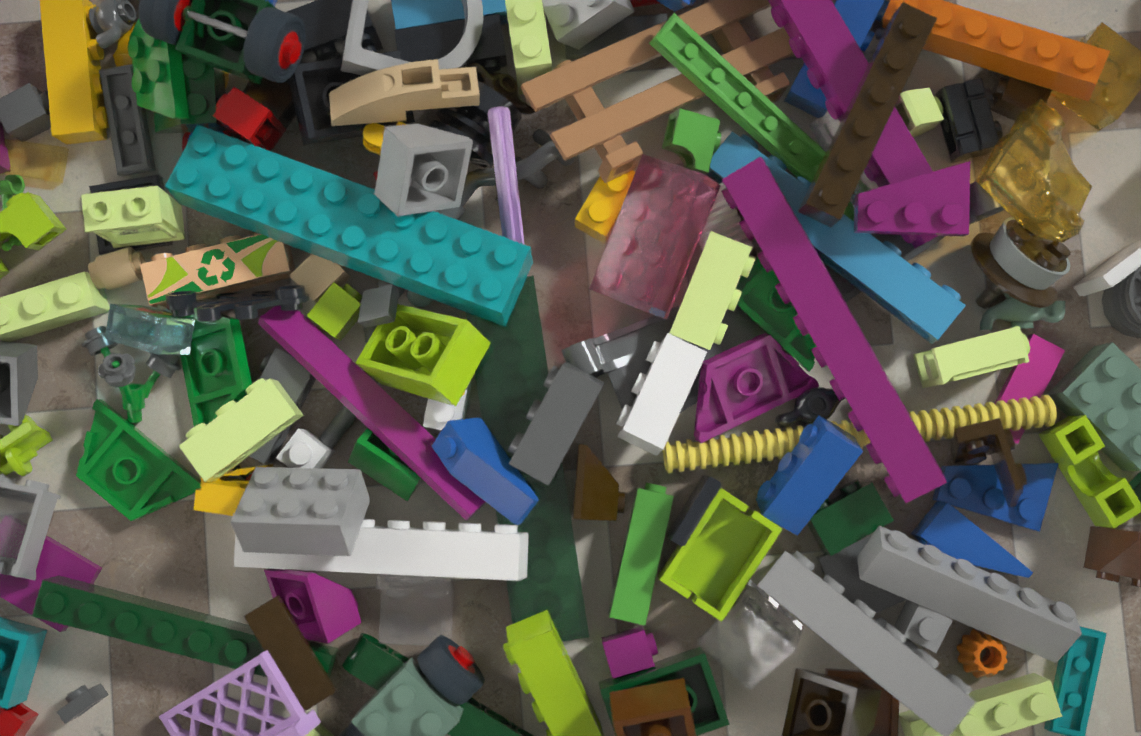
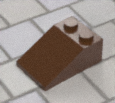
M1091 526L1083 568L1096 570V578L1118 583L1120 576L1132 578V586L1141 587V532Z
M684 678L609 692L616 736H696Z

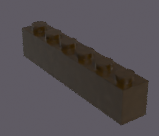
M904 2L893 14L800 205L799 213L830 228L841 220L937 20L936 17Z

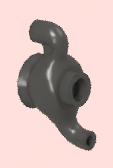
M104 0L98 7L90 8V22L99 34L96 36V40L101 48H107L115 44L122 35L132 28L133 21L136 20L137 15L133 5L130 3L131 0Z

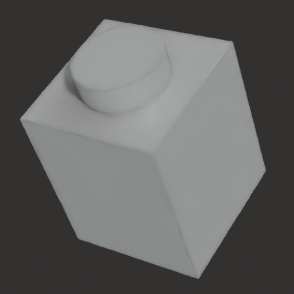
M906 600L894 627L911 641L937 653L953 620Z

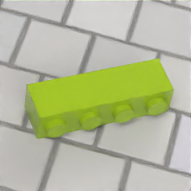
M548 610L507 626L508 642L503 644L505 654L511 665H518L521 671L518 673L519 682L525 694L532 693L535 699L532 701L534 713L539 723L545 721L548 726L546 735L604 736L601 722Z

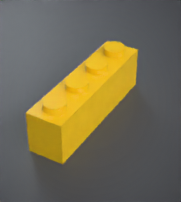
M39 0L52 136L66 145L108 140L107 128H109L99 73V70H101L100 60L104 59V49L97 43L96 36L98 33L93 28L89 18L90 8L93 9L96 5L90 0Z

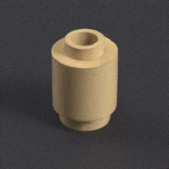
M127 247L96 257L94 262L88 264V270L91 280L97 289L106 288L107 290H113L142 281L143 276L140 264L146 263L140 251L135 252L132 247Z

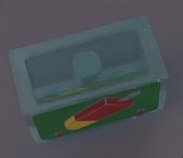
M110 304L105 339L154 354H190L195 319L185 316L173 317L171 312L145 305Z

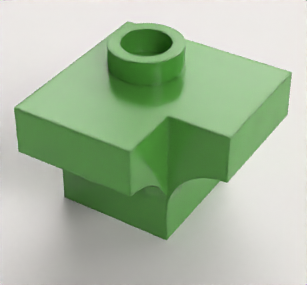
M681 108L669 114L662 149L674 152L681 158L684 164V174L698 177L709 172L713 152L717 151L721 141V132L718 131L720 120Z

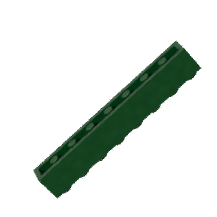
M60 575L42 580L32 617L233 669H237L265 652L248 624ZM307 640L330 678L338 648ZM260 664L255 666L254 674L267 677Z

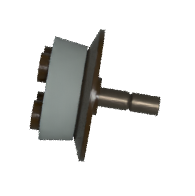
M1025 216L1023 219L1017 217L1006 218L996 234L988 232L979 233L971 241V252L976 263L992 281L991 285L975 300L979 307L987 309L1003 291L1014 299L1037 308L1049 307L1056 301L1057 290L1054 283L1069 272L1070 262L1068 256L1071 253L1062 242L1054 240L1043 231L1042 226L1030 216Z

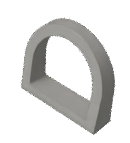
M353 0L341 71L363 76L384 68L411 63L361 47L368 0ZM461 0L465 14L463 35L458 45L449 54L438 59L439 69L462 68L471 57L478 44L483 27L482 0Z

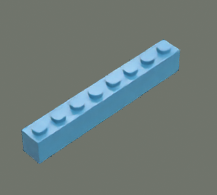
M732 131L713 154L709 172L706 174L720 184L723 182V178L761 156L822 262L929 343L933 344L939 340L966 306L959 301L961 298L959 293L947 285H942L941 287L930 279L931 273L926 268L915 262L912 265L900 257L902 252L888 241L882 243L872 236V233H854V222L844 214L841 220L830 228L799 213L798 210L811 183L801 176H798L796 179L785 171L787 167L781 160L773 155L766 157L757 150L759 146L753 139L745 134H742L740 137Z

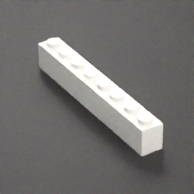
M363 519L351 556L243 552L235 534L234 567L515 581L527 578L528 532H517V525L497 524L495 525V531H482L481 524L459 523V530L445 529V522H423V528H410V521L388 520L387 527L375 526V519Z

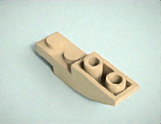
M438 59L411 62L377 70L351 80L329 92L332 126L406 121V111L480 105L476 67L439 69Z

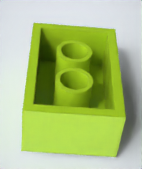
M397 304L395 322L377 325L355 363L381 385L457 406L491 343L468 320Z

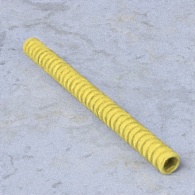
M1042 395L1041 398L1033 396L1029 400L1027 398H1019L1018 402L1015 399H1009L1007 403L1003 400L997 401L996 404L986 402L984 406L981 403L974 404L973 408L970 404L964 405L962 409L959 406H953L951 410L948 407L941 408L940 412L937 409H930L929 413L925 410H920L917 415L914 411L908 412L925 442H929L931 438L935 441L941 440L942 436L945 439H952L955 428L1000 418L1003 429L1009 428L1012 431H1018L1021 427L1024 430L1031 429L1032 425L1035 428H1042L1043 425L1051 427L1055 424L1057 418L1055 403L1049 395ZM841 420V423L837 424L836 421H831L833 424L854 435L862 449L863 446L871 443L864 430L857 432L852 422L849 423L847 420ZM799 425L795 430L792 427H786L785 431L775 428L774 432L771 433L767 429L763 430V434H759L758 431H752V435L742 432L739 437L734 433L730 434V438H725V435H719V439H714L713 437L703 443L698 441L692 442L691 439H686V443L682 444L680 440L675 441L674 445L666 442L662 450L664 467L669 474L673 473V469L684 472V468L694 471L697 466H700L701 469H706V465L717 468L718 464L721 463L723 467L729 466V462H733L734 465H740V461L750 464L751 460L755 459L758 463L762 462V458H766L767 461H773L774 457H778L781 460L786 453H791L798 444L804 427Z

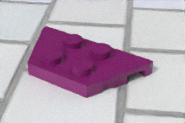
M765 333L758 335L702 362L694 438L699 443H703L798 397L808 389L819 387V383L814 377L809 376L791 355L785 353L781 345L773 337Z

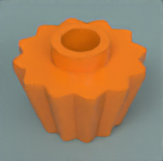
M972 629L970 635H963L962 643L957 646V650L960 653L957 658L958 662L963 664L965 672H972L976 678L982 676L990 678L999 671L1004 670V664L1008 662L1006 658L1007 649L1002 644L1001 639L977 629ZM985 648L986 654L980 659V653Z

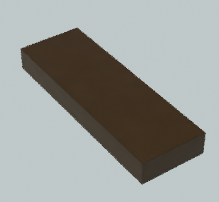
M279 595L244 616L264 651L268 650L304 711L309 710L337 691Z

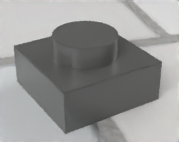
M101 683L89 689L86 685H83L65 697L68 704L57 711V713L66 724L84 714L109 694Z

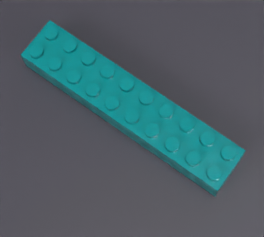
M200 125L196 126L165 185L170 194L183 206L252 232L265 235L289 246L504 327L509 320L533 264L530 246L435 211L397 216L374 194L375 189Z

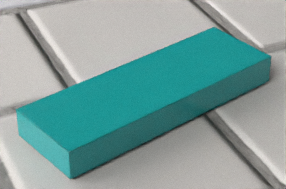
M1080 626L1081 636L1059 659L1053 689L1062 717L1046 721L1044 729L1066 736H1085L1107 634Z

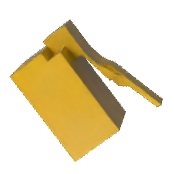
M273 464L244 467L235 471H229L217 481L204 482L201 477L200 486L202 487L196 489L194 510L233 516L249 481L228 478V476L247 475L252 473L256 467H272Z

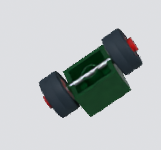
M140 0L139 20L143 31L153 38L177 45L176 50L197 62L261 84L263 77L274 82H285L293 75L300 63L305 46V26L303 21L296 15L277 9L266 0Z

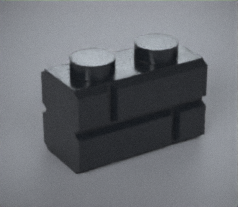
M982 78L945 86L934 95L938 97L943 107L942 116L944 120L940 125L952 163L989 154L1001 146L1000 141L1003 137L1002 127L999 121H994L991 112L993 95L989 87H984Z

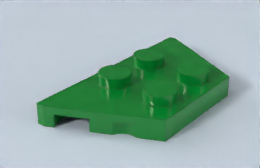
M138 19L128 42V54L132 58L133 64L132 89L136 93L137 106L173 119L187 120L189 119L182 54L175 49L177 45H172L146 34Z
M756 257L748 278L741 275L735 289L742 291L736 306L766 334L773 337L807 372H810L815 363V357L811 349L816 347V344L810 334L803 336L797 327L793 317L798 315L792 302L785 304L775 287L780 281L774 270L767 272L759 258Z
M194 308L193 315L185 316L187 318H173L194 427L203 422L206 425L218 417L215 412L220 407L232 400L237 403L248 395L245 390L252 384L240 320L221 314V319L201 322L198 321L197 308Z
M97 399L94 402L92 410H95L91 430L86 432L83 444L85 451L79 461L76 476L127 519L136 521L195 494L196 489L202 487L200 486L201 480L133 424L128 422L127 419L105 401Z

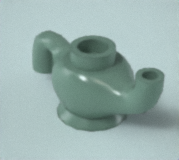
M1003 293L1007 299L989 308L983 314L980 330H993V323L997 319L1011 322V328L1020 326V329L1034 328L1033 321L1042 320L1048 323H1057L1065 315L1066 301H1055L1049 307L1037 308L1024 304Z

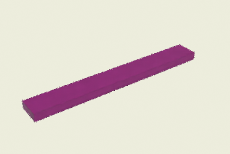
M280 305L260 316L258 324L466 521L486 503V501L449 473L432 448V444L436 439L299 310L282 311Z

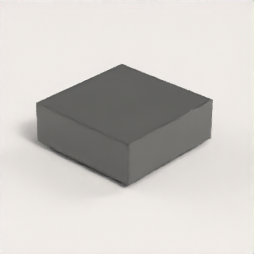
M390 284L363 291L358 323L368 328L395 322L399 289Z

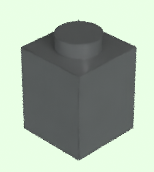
M28 83L0 98V121L7 134L21 142H25L51 128L48 92L46 90L42 92Z

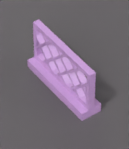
M268 650L159 716L170 736H201L199 735L200 722L213 726L212 736H222V730L236 736H305L321 723L314 709L305 713ZM259 664L268 677L267 686L253 681L254 668ZM229 683L242 687L241 701L227 696ZM251 691L265 696L264 710L249 705ZM203 698L217 703L215 716L202 712ZM274 699L284 703L290 713L289 717L285 718L272 713ZM225 707L239 711L238 724L224 720ZM176 714L191 718L190 731L181 727L175 717ZM248 715L262 720L260 733L246 728Z

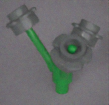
M100 326L88 331L85 334L87 340L82 343V347H86L91 356L102 353L104 359L103 364L98 366L99 377L104 378L108 385L119 387L122 395L123 409L127 410V421L130 423L141 422L142 409L145 408V399L148 398L152 387L160 375L171 378L176 370H181V366L177 363L180 357L164 347H160L158 351L149 350L151 356L146 364L153 369V372L145 384L131 383L136 371L134 358L126 353L111 354L110 349L118 345L114 336L117 333L116 330H107L106 326Z

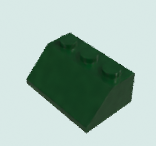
M181 53L189 119H173L154 112L155 133L194 132L197 125L214 131H227L213 117L218 100L225 94L224 71L197 62Z

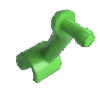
M16 174L6 175L5 180H0L2 211L7 208L6 202L12 198V195L24 192L25 183L21 176ZM13 235L9 237L10 240L2 244V249L9 251L14 245L21 246L22 243Z

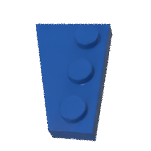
M1059 463L1022 464L1026 474L1027 485H1023V494H1021L1017 505L1010 508L1007 506L994 465L942 466L941 471L947 483L935 488L932 500L948 502L954 507L1040 532Z

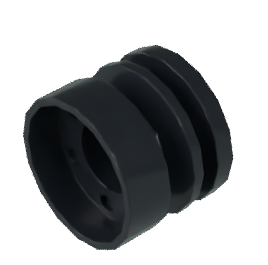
M478 81L480 105L454 107L457 110L456 112L446 108H439L436 114L441 121L432 120L428 127L469 137L473 140L469 163L486 169L492 168L494 165L493 155L491 154L489 109L502 106L510 110L512 133L522 119V114L508 99Z

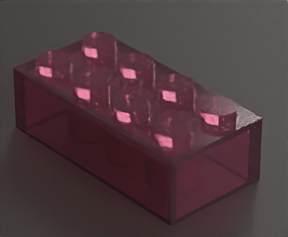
M643 154L589 289L667 320L721 185L703 173Z

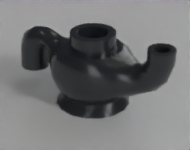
M813 387L799 395L795 401L794 410L779 414L775 418V423L778 427L785 428L798 420L807 424H813L819 415L829 419L840 402L846 399V397L839 400L833 388Z

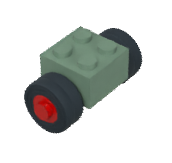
M440 635L420 653L418 663L411 657L358 710L350 725L339 736H445L460 720L463 708L460 705L466 703L483 686L485 682L484 676L472 655L464 647L459 646L448 637Z

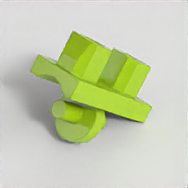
M25 414L21 425H8L11 433L5 437L0 434V474L3 473L5 476L13 471L21 476L31 473L33 468L30 460L38 456L36 451L53 441L48 431L37 426L34 420Z

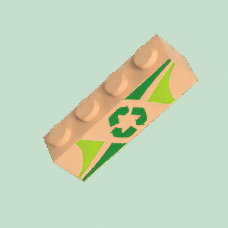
M258 233L246 238H241L238 235L222 238L220 244L207 247L206 244L192 245L185 249L186 253L174 256L172 253L157 254L151 257L150 262L140 264L149 306L159 310L167 309L165 296L167 293L195 291L196 299L204 300L216 297L217 294L236 292L291 278L289 275L295 270L290 246Z

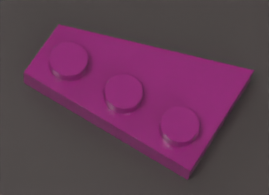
M970 161L857 194L855 196L854 233L960 237L969 235Z

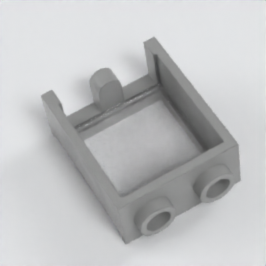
M0 474V574L36 580V567L57 499H60L61 496L49 492L48 484L26 480L25 486L15 484L16 478Z

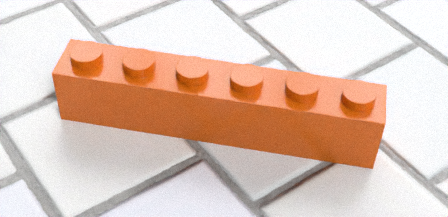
M890 0L883 16V28H886L893 14L904 2L937 18L923 47L924 50L1086 101L1090 100L1110 53L1109 50L944 0Z

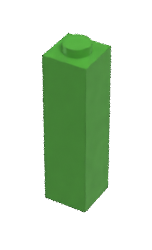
M647 482L644 489L636 487L608 612L610 618L646 625L674 498L672 495L665 494L667 487Z

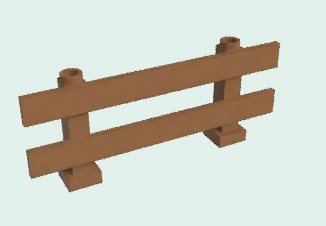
M705 0L701 6L678 15L700 37L711 33L724 53L721 56L772 103L779 101L791 83L784 72L774 76L768 66L794 55L789 45L790 37L783 27L751 41L739 20L771 7L768 0ZM666 21L573 62L565 60L558 64L553 71L521 84V89L535 112L563 99L566 100L578 121L552 132L550 137L564 161L595 148L602 159L598 173L604 183L634 170L643 155V151L637 141L627 145L621 136L622 134L706 96L683 74L677 75L607 108L603 107L592 89L594 85L661 56L649 42Z

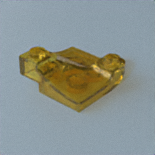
M1040 99L1021 112L1010 132L998 140L976 182L1024 228L1041 238L1066 242L1081 231L1085 220L1080 216V212L1092 185L1077 169L1065 147L1061 132L1066 123L1054 108L1049 107Z

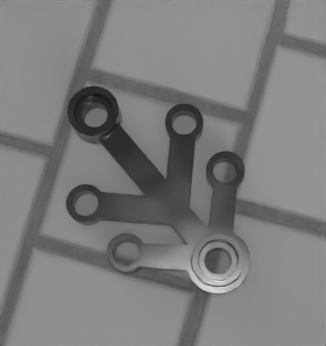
M304 285L280 286L275 288V292L269 290L253 292L252 296L236 292L222 293L216 295L217 299L197 300L195 291H178L165 294L167 310H171L173 317L193 315L194 308H197L198 321L201 322L221 319L220 311L230 309L235 310V319L240 320L257 318L258 309L280 305L282 311L299 310L303 308L304 302L310 300L309 294L305 293Z

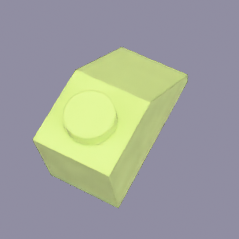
M930 88L902 92L895 105L896 110L913 138L934 129L944 120L942 104L938 97L932 95Z

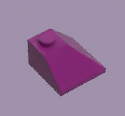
M269 568L264 570L272 597L274 598L277 595L281 597L305 639L329 644L362 623L358 612V602L351 589L312 572Z

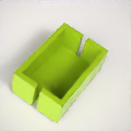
M722 488L718 490L686 545L683 547L680 545L676 546L657 575L660 581L688 599L690 597L694 604L721 622L782 531L781 527L757 511L747 510L748 505Z

